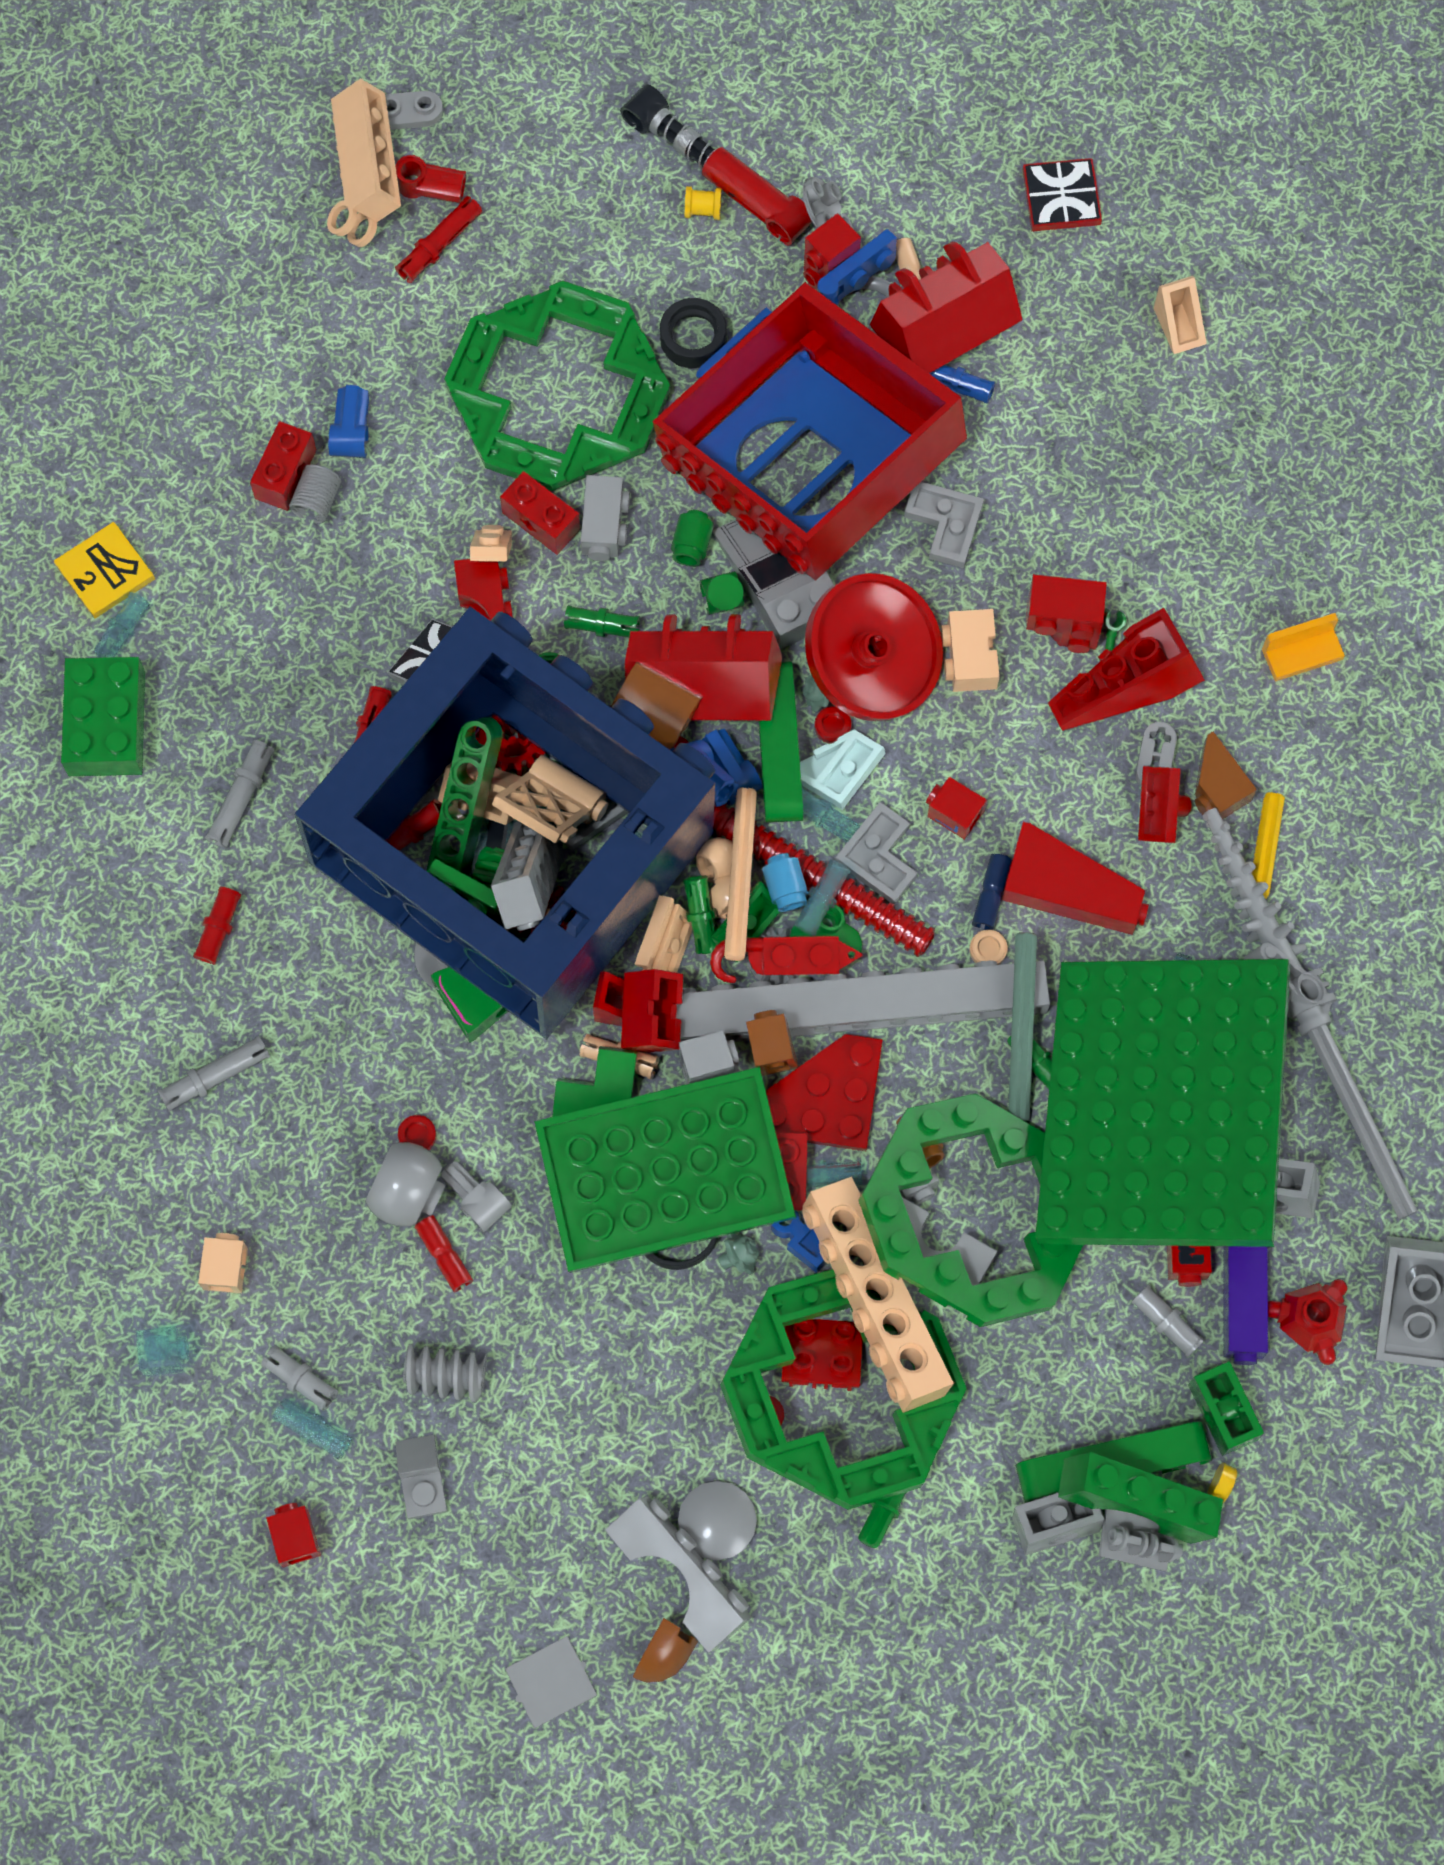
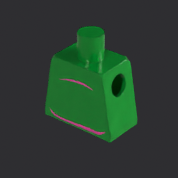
M449 967L431 974L433 985L439 989L437 990L438 994L469 1043L476 1040L508 1012L500 1004Z

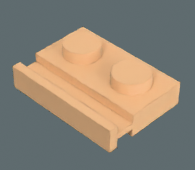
M660 895L658 897L635 961V965L642 967L643 970L658 969L678 972L692 933L691 922L687 921V911L680 904H675L672 897Z

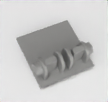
M1105 1509L1099 1557L1167 1572L1168 1562H1173L1175 1559L1179 1560L1183 1554V1547L1181 1544H1178L1176 1539L1158 1533L1159 1525L1150 1519L1128 1512Z

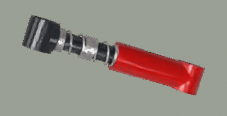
M649 84L643 85L621 107L620 112L626 123L632 127L636 125L634 129L641 134H645L648 131L656 136L662 135L665 143H672L674 150L683 157H687L688 161H696L699 169L702 170L703 177L716 187L721 188L725 194L766 224L768 231L777 239L780 236V241L785 245H791L813 223L808 215L804 201L793 195L788 197L724 147L713 149L711 142L705 143L700 133L696 132L692 127H688V125L683 126L676 120L677 116L672 117L668 102L655 87Z

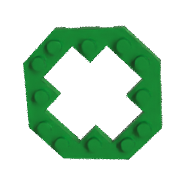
M563 280L550 285L547 291L532 297L528 294L506 303L503 309L488 315L482 313L470 318L444 378L450 396L485 468L515 479L524 471L550 491L645 453L655 430L652 421L662 413L670 394V384L665 374L662 373L655 359V354L635 319V314L629 302ZM550 317L612 337L613 341L603 362L604 369L634 379L612 434L610 435L577 424L565 454L501 433L512 408L511 401L481 391L504 336L538 347Z
M975 1093L907 1108L902 1114L858 1201L883 1271L897 1280L901 1277L920 1288L918 1292L944 1307L948 1305L967 1315L966 1320L979 1327H984L1051 1310L1060 1296L1083 1245L1038 1244L1035 1238L1036 1232L1028 1233L1023 1240L1035 1271L973 1286L959 1250L923 1257L900 1190L929 1184L933 1179L922 1147L984 1134L997 1168L1031 1161L1039 1184L1041 1181L1045 1133Z
M831 1269L768 1287L720 1387L748 1459L850 1510L921 1488L967 1388L939 1318L925 1310L922 1312L918 1311L954 1384L942 1398L904 1413L901 1408L894 1411L892 1416L905 1448L837 1468L824 1432L787 1442L761 1373L791 1365L796 1358L785 1332V1326L851 1308L853 1312L848 1299L843 1298L836 1286V1274ZM866 1290L870 1298L881 1300L880 1295L876 1291ZM883 1324L887 1333L891 1335L898 1334L895 1327L890 1324ZM860 1332L863 1342L867 1343L868 1340L864 1332Z

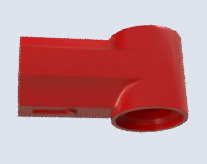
M406 155L397 161L395 167L399 193L404 197L418 198L424 196L461 203L465 191L466 171L425 164L420 157L415 155ZM411 175L418 176V178L414 180L405 179L406 177Z

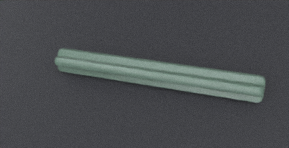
M1019 932L1015 936L1008 1112L1023 1121H1028L1030 1118L1037 936L1030 932Z

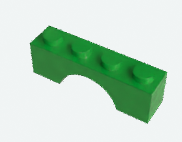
M1092 1452L1064 1459L1058 1498L1090 1509L1117 1510L1145 1517L1159 1525L1158 1533L1189 1544L1218 1538L1223 1499Z

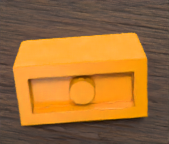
M1336 613L1267 635L1262 652L1275 682L1344 659V652L1334 631L1338 622Z

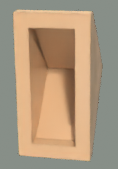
M1189 276L1159 286L1154 311L1173 354L1207 344L1195 277Z

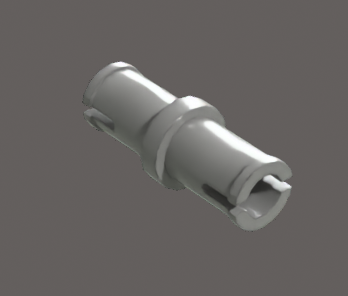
M1149 1284L1132 1300L1131 1303L1135 1304L1157 1326L1155 1330L1159 1334L1163 1332L1185 1353L1186 1357H1189L1205 1340L1179 1316L1181 1312L1176 1307L1172 1309L1151 1289Z
M274 1346L268 1351L267 1354L278 1361L279 1364L271 1358L264 1357L261 1366L287 1383L288 1390L292 1393H301L322 1411H325L332 1404L327 1398L335 1399L338 1390L332 1388L313 1374L312 1367L306 1363L301 1365L280 1350L278 1346Z

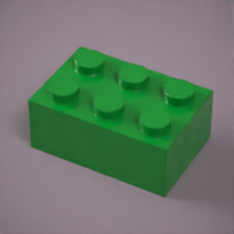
M139 657L65 658L61 763L69 777L143 774L145 670Z

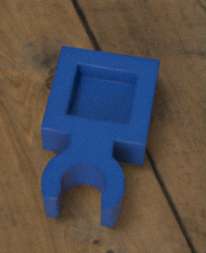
M794 1210L796 1219H792L791 1224L787 1226H782L779 1223L771 1224V1230L776 1236L791 1239L787 1244V1250L817 1273L825 1265L826 1262L823 1260L819 1250V1239L814 1229H809L806 1224L800 1221L797 1210Z

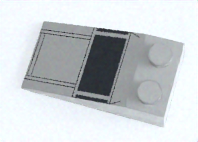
M736 519L714 529L712 533L733 570L737 573L738 579L767 630L774 631L780 650L805 639L806 626L813 607L819 598L834 585L828 573L825 572L816 581L806 573L799 574L791 567L785 556L779 552L777 554L772 553L764 545L762 538L754 532L749 534L744 531Z

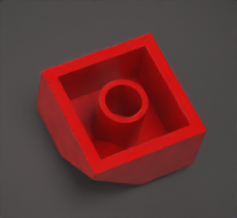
M1033 574L1027 600L1026 630H1034L1040 635H1050L1059 646L1068 647V650L1073 653H1087L1090 649L1096 650L1104 620L1107 582Z

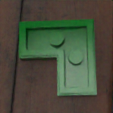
M600 1046L598 1049L595 1083L558 1078L556 1081L552 1117L632 1098L638 1051Z

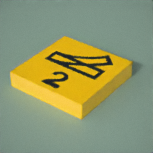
M115 522L107 525L53 561L94 619L155 580L153 573Z

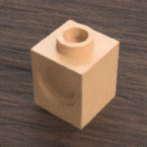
M217 1233L215 1238L204 1237L198 1281L203 1290L242 1294L245 1269L241 1268V1266L246 1265L248 1248L244 1241L239 1240V1236L229 1233Z

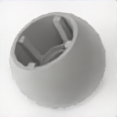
M410 1142L392 1144L365 1200L370 1211L385 1223L405 1227L415 1225L421 1212L431 1216L446 1186L437 1181L442 1169L440 1161L431 1151L421 1145Z

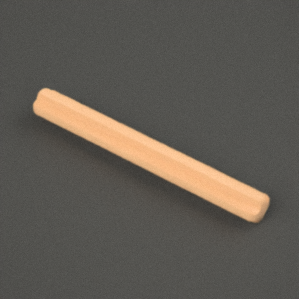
M739 788L736 795L724 953L725 958L729 961H742L746 954L757 792L753 788Z

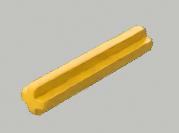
M1267 792L1263 798L1253 860L1256 868L1252 871L1256 882L1268 884V889L1263 893L1265 899L1270 894L1285 800L1282 794Z

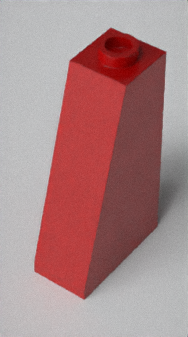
M1023 821L1006 882L1003 901L1133 935L1136 925H1144L1149 904L1142 903L1145 894L1144 889L1031 823Z

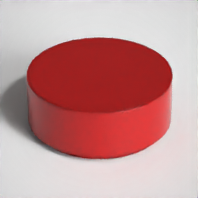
M835 706L822 709L815 718L814 728L816 735L823 742L829 744L836 742L838 737L851 731L850 716Z
M412 1115L404 1119L400 1124L398 1140L399 1142L418 1144L430 1150L436 1141V1129L432 1121L427 1117Z

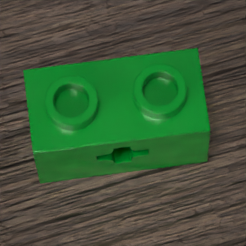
M1230 1361L1193 1377L1188 1386L1221 1456L1252 1444L1262 1437L1264 1431Z

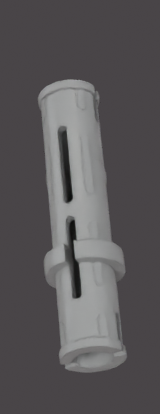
M253 740L241 768H236L233 774L235 780L208 834L205 836L208 842L214 840L216 841L215 845L225 849L228 847V843L255 788H260L263 780L261 776L275 752L274 748L271 746L265 748L266 743Z
M256 1036L255 1039L196 1071L194 1068L186 1071L187 1076L157 1091L170 1112L172 1109L198 1095L201 1098L206 1096L207 1090L265 1058H269L270 1055L268 1050L265 1049L261 1038Z

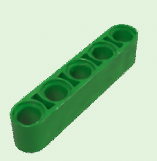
M792 661L781 662L772 720H758L766 823L803 821V797Z
M482 717L467 722L461 727L426 871H428L434 859H437L469 877L503 738L501 725L491 717ZM477 726L486 733L487 741L485 745L479 743L475 737ZM468 763L473 764L477 768L478 777L476 781L472 780L467 774L466 768ZM459 799L464 800L468 804V816L462 815L459 811ZM451 835L456 836L460 841L461 847L459 852L453 850L450 846L449 838Z
M1192 1422L1019 1462L1015 1466L1024 1502L1028 1503L1035 1499L1059 1493L1064 1459L1088 1452L1104 1456L1148 1473L1162 1471V1474L1186 1469V1465L1197 1462L1203 1465L1211 1462L1212 1458L1202 1422Z

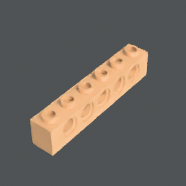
M849 1177L811 1191L802 1206V1214L807 1227L811 1230L814 1229L819 1239V1250L823 1260L827 1264H831L836 1274V1286L843 1298L848 1299L853 1309L852 1317L859 1332H864L870 1344L869 1352L876 1367H881L887 1379L886 1387L893 1402H898L904 1413L944 1397L954 1383L903 1279L900 1277L897 1280L883 1271L858 1201L860 1192L853 1178ZM832 1222L844 1224L848 1231H839ZM849 1256L859 1257L864 1262V1266L854 1264ZM866 1290L876 1291L880 1295L881 1300H873L868 1296ZM883 1324H890L895 1327L898 1335L887 1333ZM900 1359L911 1361L915 1366V1370H908L903 1367Z

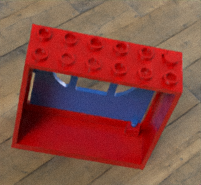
M806 282L652 421L657 436L655 441L662 453L661 462L672 474L678 472L686 479L692 490L698 494L702 492L706 494L723 514L729 512L736 518L744 531L749 534L753 532L757 534L772 553H781L787 558L789 564L799 574L806 573L815 581L967 439L962 398ZM778 421H796L742 472L737 470V457L740 448L754 431ZM809 429L841 454L785 506L781 507L750 482L801 434ZM848 464H853V484L844 499L833 508L819 514L808 516L795 515Z

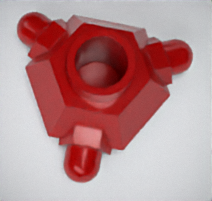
M1336 1279L1330 1285L1324 1284L1322 1286L1320 1283H1316L1285 1293V1298H1281V1302L1268 1301V1317L1278 1319L1277 1323H1280V1329L1307 1352L1313 1351V1354L1317 1353L1322 1364L1331 1365L1336 1360L1334 1347L1342 1339L1347 1308L1343 1304V1296L1347 1292V1284L1341 1279Z

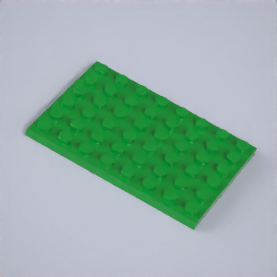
M1288 959L1061 962L1035 1234L1038 1244L1274 1247L1290 979Z

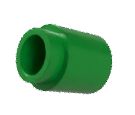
M689 510L687 513L679 515L671 545L672 558L675 562L685 566L696 567L706 557L714 523L708 518L706 513L699 510Z

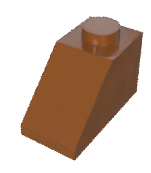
M1213 731L1207 735L1202 748L1194 794L1196 796L1195 805L1202 815L1210 809L1217 808L1221 818L1224 819L1251 802L1257 789Z
M776 1010L762 1011L754 1014L755 1020L746 1021L755 1067H760L762 1076L798 1068L788 1022L784 1013L777 1015Z

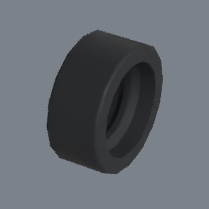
M685 298L675 302L663 313L660 322L661 348L666 357L676 365L688 369L700 368L727 343L726 319L720 309L710 301L700 298ZM686 317L706 319L714 329V338L709 345L700 349L683 348L673 340L672 331L675 324Z

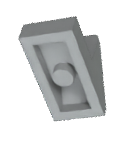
M435 1435L397 1441L398 1475L402 1482L408 1520L446 1513L447 1506Z

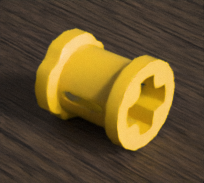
M686 186L685 218H691L692 215L713 216L714 220H720L722 189L716 188L715 191L693 190L692 186Z

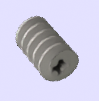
M409 1344L404 1363L403 1382L406 1383L410 1395L416 1394L418 1388L422 1385L423 1394L426 1397H430L437 1386L439 1397L445 1399L451 1388H453L456 1400L461 1401L468 1390L470 1401L476 1403L484 1388L487 1354L482 1363L477 1364L475 1352H470L466 1362H462L459 1350H455L451 1359L446 1360L444 1348H439L435 1358H431L428 1346H424L420 1355L415 1356L413 1344Z

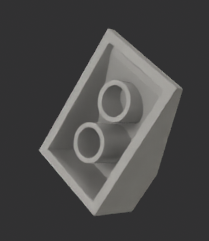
M1386 1236L1375 1360L1444 1368V1242Z

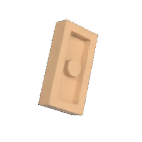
M484 525L482 530H476L470 545V561L507 562L512 546V530H503L501 525Z

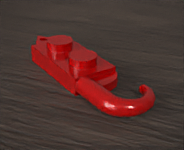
M839 936L751 937L746 940L748 961L751 968L760 975L839 974L840 969L862 956V953L839 941ZM725 940L715 946L711 953V969L715 976L723 982L735 983L736 977L728 975L722 969L721 962L725 953ZM850 951L854 953L853 958L848 957Z

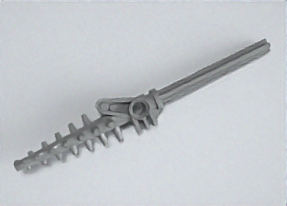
M1217 808L1206 811L1203 819L1207 821L1206 827L1213 834L1211 842L1216 843L1214 849L1217 852H1221L1222 857L1218 861L1220 865H1225L1222 872L1224 874L1230 873L1232 877L1226 882L1228 887H1234L1230 894L1233 897L1239 895L1241 897V900L1235 902L1234 907L1237 910L1243 909L1239 913L1241 920L1247 918L1251 920L1242 926V930L1244 932H1251L1247 936L1249 943L1257 940L1261 942V945L1248 953L1244 960H1289L1290 979L1287 1017L1297 1018L1300 1024L1297 1028L1301 1037L1309 1035L1398 1219L1401 1220L1418 1212L1327 1027L1332 1023L1329 1016L1330 1006L1337 1001L1335 993L1328 994L1326 990L1330 983L1328 981L1322 982L1320 978L1324 974L1323 969L1318 968L1306 972L1302 968L1297 955L1307 949L1306 945H1290L1286 938L1294 929V924L1291 922L1278 923L1274 915L1281 909V904L1278 902L1267 903L1263 893L1268 889V884L1255 881L1252 875V871L1256 868L1255 864L1251 861L1245 862L1240 853L1243 845L1239 841L1233 840L1228 831L1230 825L1227 821H1223Z

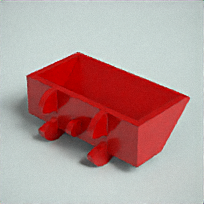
M952 241L944 245L943 248L952 262L942 255L937 258L936 271H933L929 266L919 270L920 280L909 269L902 268L897 271L895 276L903 286V289L896 282L889 285V297L880 301L869 324L880 338L926 372L931 373L1021 322L1023 319L1010 268L989 242L968 253L957 242Z
M667 614L665 616L662 631H630L625 657V680L635 663L640 662L702 697L691 720H772L782 654L774 631H746V629H740V614H731L729 616L727 631H711L710 626H702L700 631H682V629H676L677 616L675 614Z

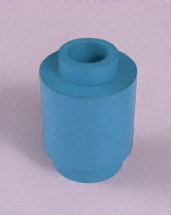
M788 853L770 857L767 860L768 865L764 866L762 871L772 904L777 905L779 912L792 911L806 905L808 890L798 858H790Z

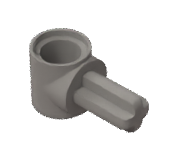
M455 1161L449 1164L441 1173V1178L462 1199L460 1204L461 1211L467 1218L470 1216L478 1224L479 1230L482 1233H485L512 1207L507 1198L491 1182L486 1183L484 1181L479 1184L459 1162Z

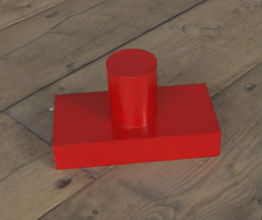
M1143 766L1138 841L1176 843L1177 817H1186L1192 808L1190 798L1186 795H1179L1181 768Z

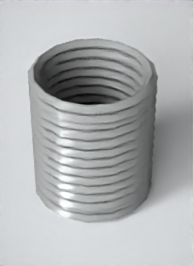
M316 464L306 465L289 508L299 518H305L303 515L308 513L305 510L310 508L319 514L315 515L316 517L314 518L317 520L313 521L323 523L326 521L336 497L335 495L342 482L335 472L324 466Z

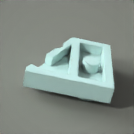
M852 730L838 737L836 742L825 744L815 749L813 756L800 762L802 786L843 810L883 758L885 749L858 731Z

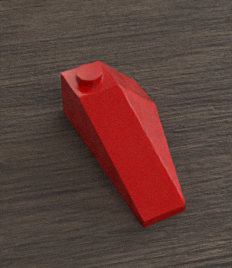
M1165 608L1129 627L1123 633L1125 639L1112 651L1105 649L1098 656L1100 660L1098 664L1088 673L1078 674L1048 702L1062 731L1172 699L1205 681Z

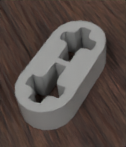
M1155 722L1150 724L1144 732L1135 772L1136 781L1140 787H1142L1143 766L1150 767L1152 760L1158 761L1157 767H1172L1177 734L1170 724ZM1157 732L1164 733V739L1169 741L1163 743L1160 753L1154 752L1155 740L1149 738L1155 737Z

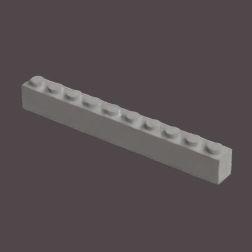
M1014 960L1012 964L997 965L996 961H981L976 963L974 967L959 968L957 964H946L937 967L935 971L922 972L921 968L911 967L900 970L899 974L884 975L883 971H869L863 973L862 977L847 978L843 974L826 976L824 981L809 982L808 978H793L788 980L787 984L772 985L769 981H757L749 984V987L735 989L733 985L722 984L712 987L711 991L696 992L694 988H683L682 1004L677 1005L676 1019H681L680 1042L724 1030L727 1041H750L746 1021L755 1020L754 1014L767 1010H776L777 1015L784 1013L791 1037L1012 1017ZM1036 961L1034 1015L1047 1014L1050 1001L1045 962Z

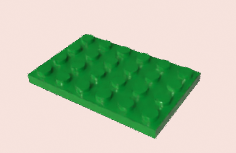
M760 1067L534 1121L569 1273L796 1219Z

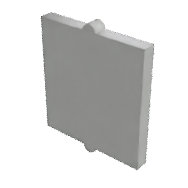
M568 1636L505 1668L518 1694L516 1701L518 1703L522 1702L534 1729L597 1696L584 1670L586 1663L580 1662Z

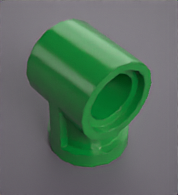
M735 571L699 581L702 597L706 596L708 615L744 606L743 586Z

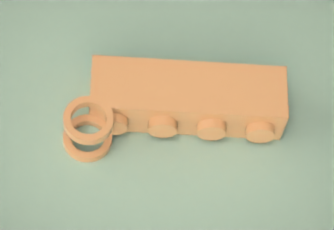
M360 78L331 99L344 200L338 202L331 209L327 226L331 233L337 236L347 234L351 244L357 247H364L375 236L377 222L401 207L385 93ZM348 208L349 215L346 223L337 229L336 220L342 210ZM368 219L367 232L362 238L356 239L355 233L359 224L363 220Z

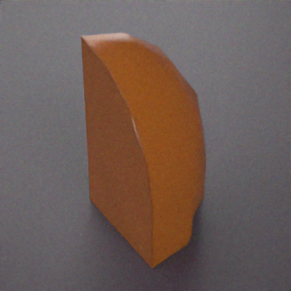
M663 1618L645 1650L633 1678L650 1683L662 1682L676 1675L689 1659L698 1640L680 1631V1627Z

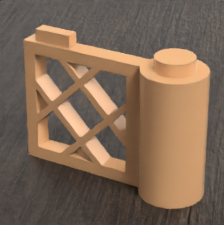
M541 755L525 775L495 796L492 805L552 842L557 843L561 840L567 843L576 835L578 831L576 827L582 822L587 825L593 820L598 822L605 814L609 803L605 801L606 792L548 757ZM514 802L523 803L524 806L518 805ZM536 805L547 807V809L537 808ZM546 821H548V822H554L555 825H556V827L552 826L551 824L547 823Z

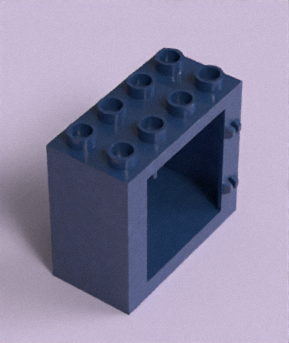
M469 607L294 815L309 864L547 1040L656 905L659 895L663 896L713 834L715 782L710 778L715 773V768L702 753L688 744L679 743L673 751H670L649 736L654 729L652 721L631 702L618 699L612 707H609L588 692L593 686V681L587 672L573 660L563 655H558L550 664L531 651L528 647L533 642L532 636L522 624L504 612H497L491 620H488L475 609ZM492 715L505 722L573 773L606 792V797L629 813L524 943L387 842L445 773L446 766L452 763L461 727L467 722L482 717H491ZM478 726L475 730V736L481 730ZM644 823L647 827L642 832L643 834L640 838L635 835V832ZM571 911H576L575 916L567 924V929L564 930L560 927Z

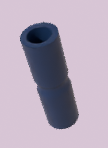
M1002 854L990 855L983 881V890L979 895L972 921L974 927L980 928L981 924H984L985 930L994 929L1001 904V894L1005 889L1012 864V859Z

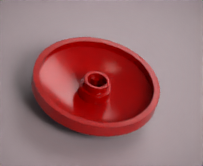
M865 573L849 577L833 585L819 598L807 622L805 652L811 675L824 696L834 706L850 716L867 721H886L903 716L919 707L929 697L937 684L943 662V643L937 620L925 600L913 588L901 580L877 573Z

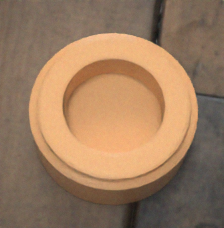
M994 930L978 932L972 938L969 948L970 956L975 963L996 961L997 965L1004 961L1008 950L1007 942L1003 935Z

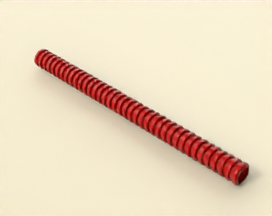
M727 803L718 807L714 805L713 830L716 831L717 837L725 836V839L733 842L735 808L731 807L728 809ZM755 820L753 854L757 861L763 859L765 865H768L767 860L770 857L783 853H788L790 858H798L808 891L813 889L815 896L820 897L822 895L825 902L830 903L832 901L837 906L844 908L845 914H854L855 920H864L865 926H874L875 932H884L886 939L894 938L896 945L904 944L906 951L914 950L916 957L925 953L935 936L934 927L926 928L924 921L916 922L914 915L906 916L904 909L896 910L894 903L886 904L884 897L876 898L874 891L866 892L864 885L856 886L854 879L846 880L844 873H835L834 867H825L826 863L824 861H815L816 857L814 855H805L806 850L804 849L798 851L795 849L796 844L790 843L788 845L786 838L780 837L778 839L776 832L770 831L768 833L766 826L760 825L758 827Z

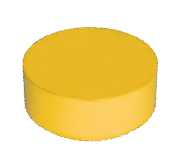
M1221 1463L1214 1474L1207 1494L1223 1499L1224 1503L1234 1487L1237 1478L1236 1468Z

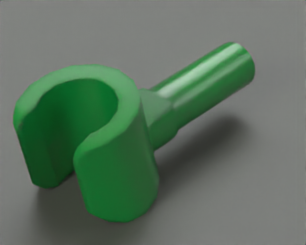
M1105 608L1103 626L1107 628L1105 649L1112 651L1115 647L1117 631L1125 626L1126 617L1123 612L1118 610L1116 622L1110 625L1111 612Z

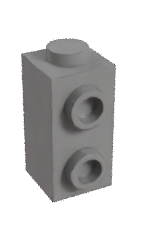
M586 476L581 551L582 555H588L592 560L606 561L610 557H618L619 546H626L627 524H621L622 513H629L630 491H624L623 477Z

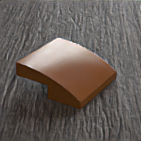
M636 662L610 707L618 699L627 700L637 706L649 717L654 725V729L649 736L667 749L675 747L681 733L686 730L702 697L642 663Z

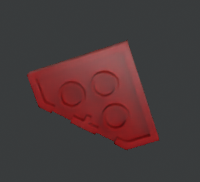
M844 1034L768 1088L766 1095L775 1132L807 1133V1143L866 1152L883 1040Z

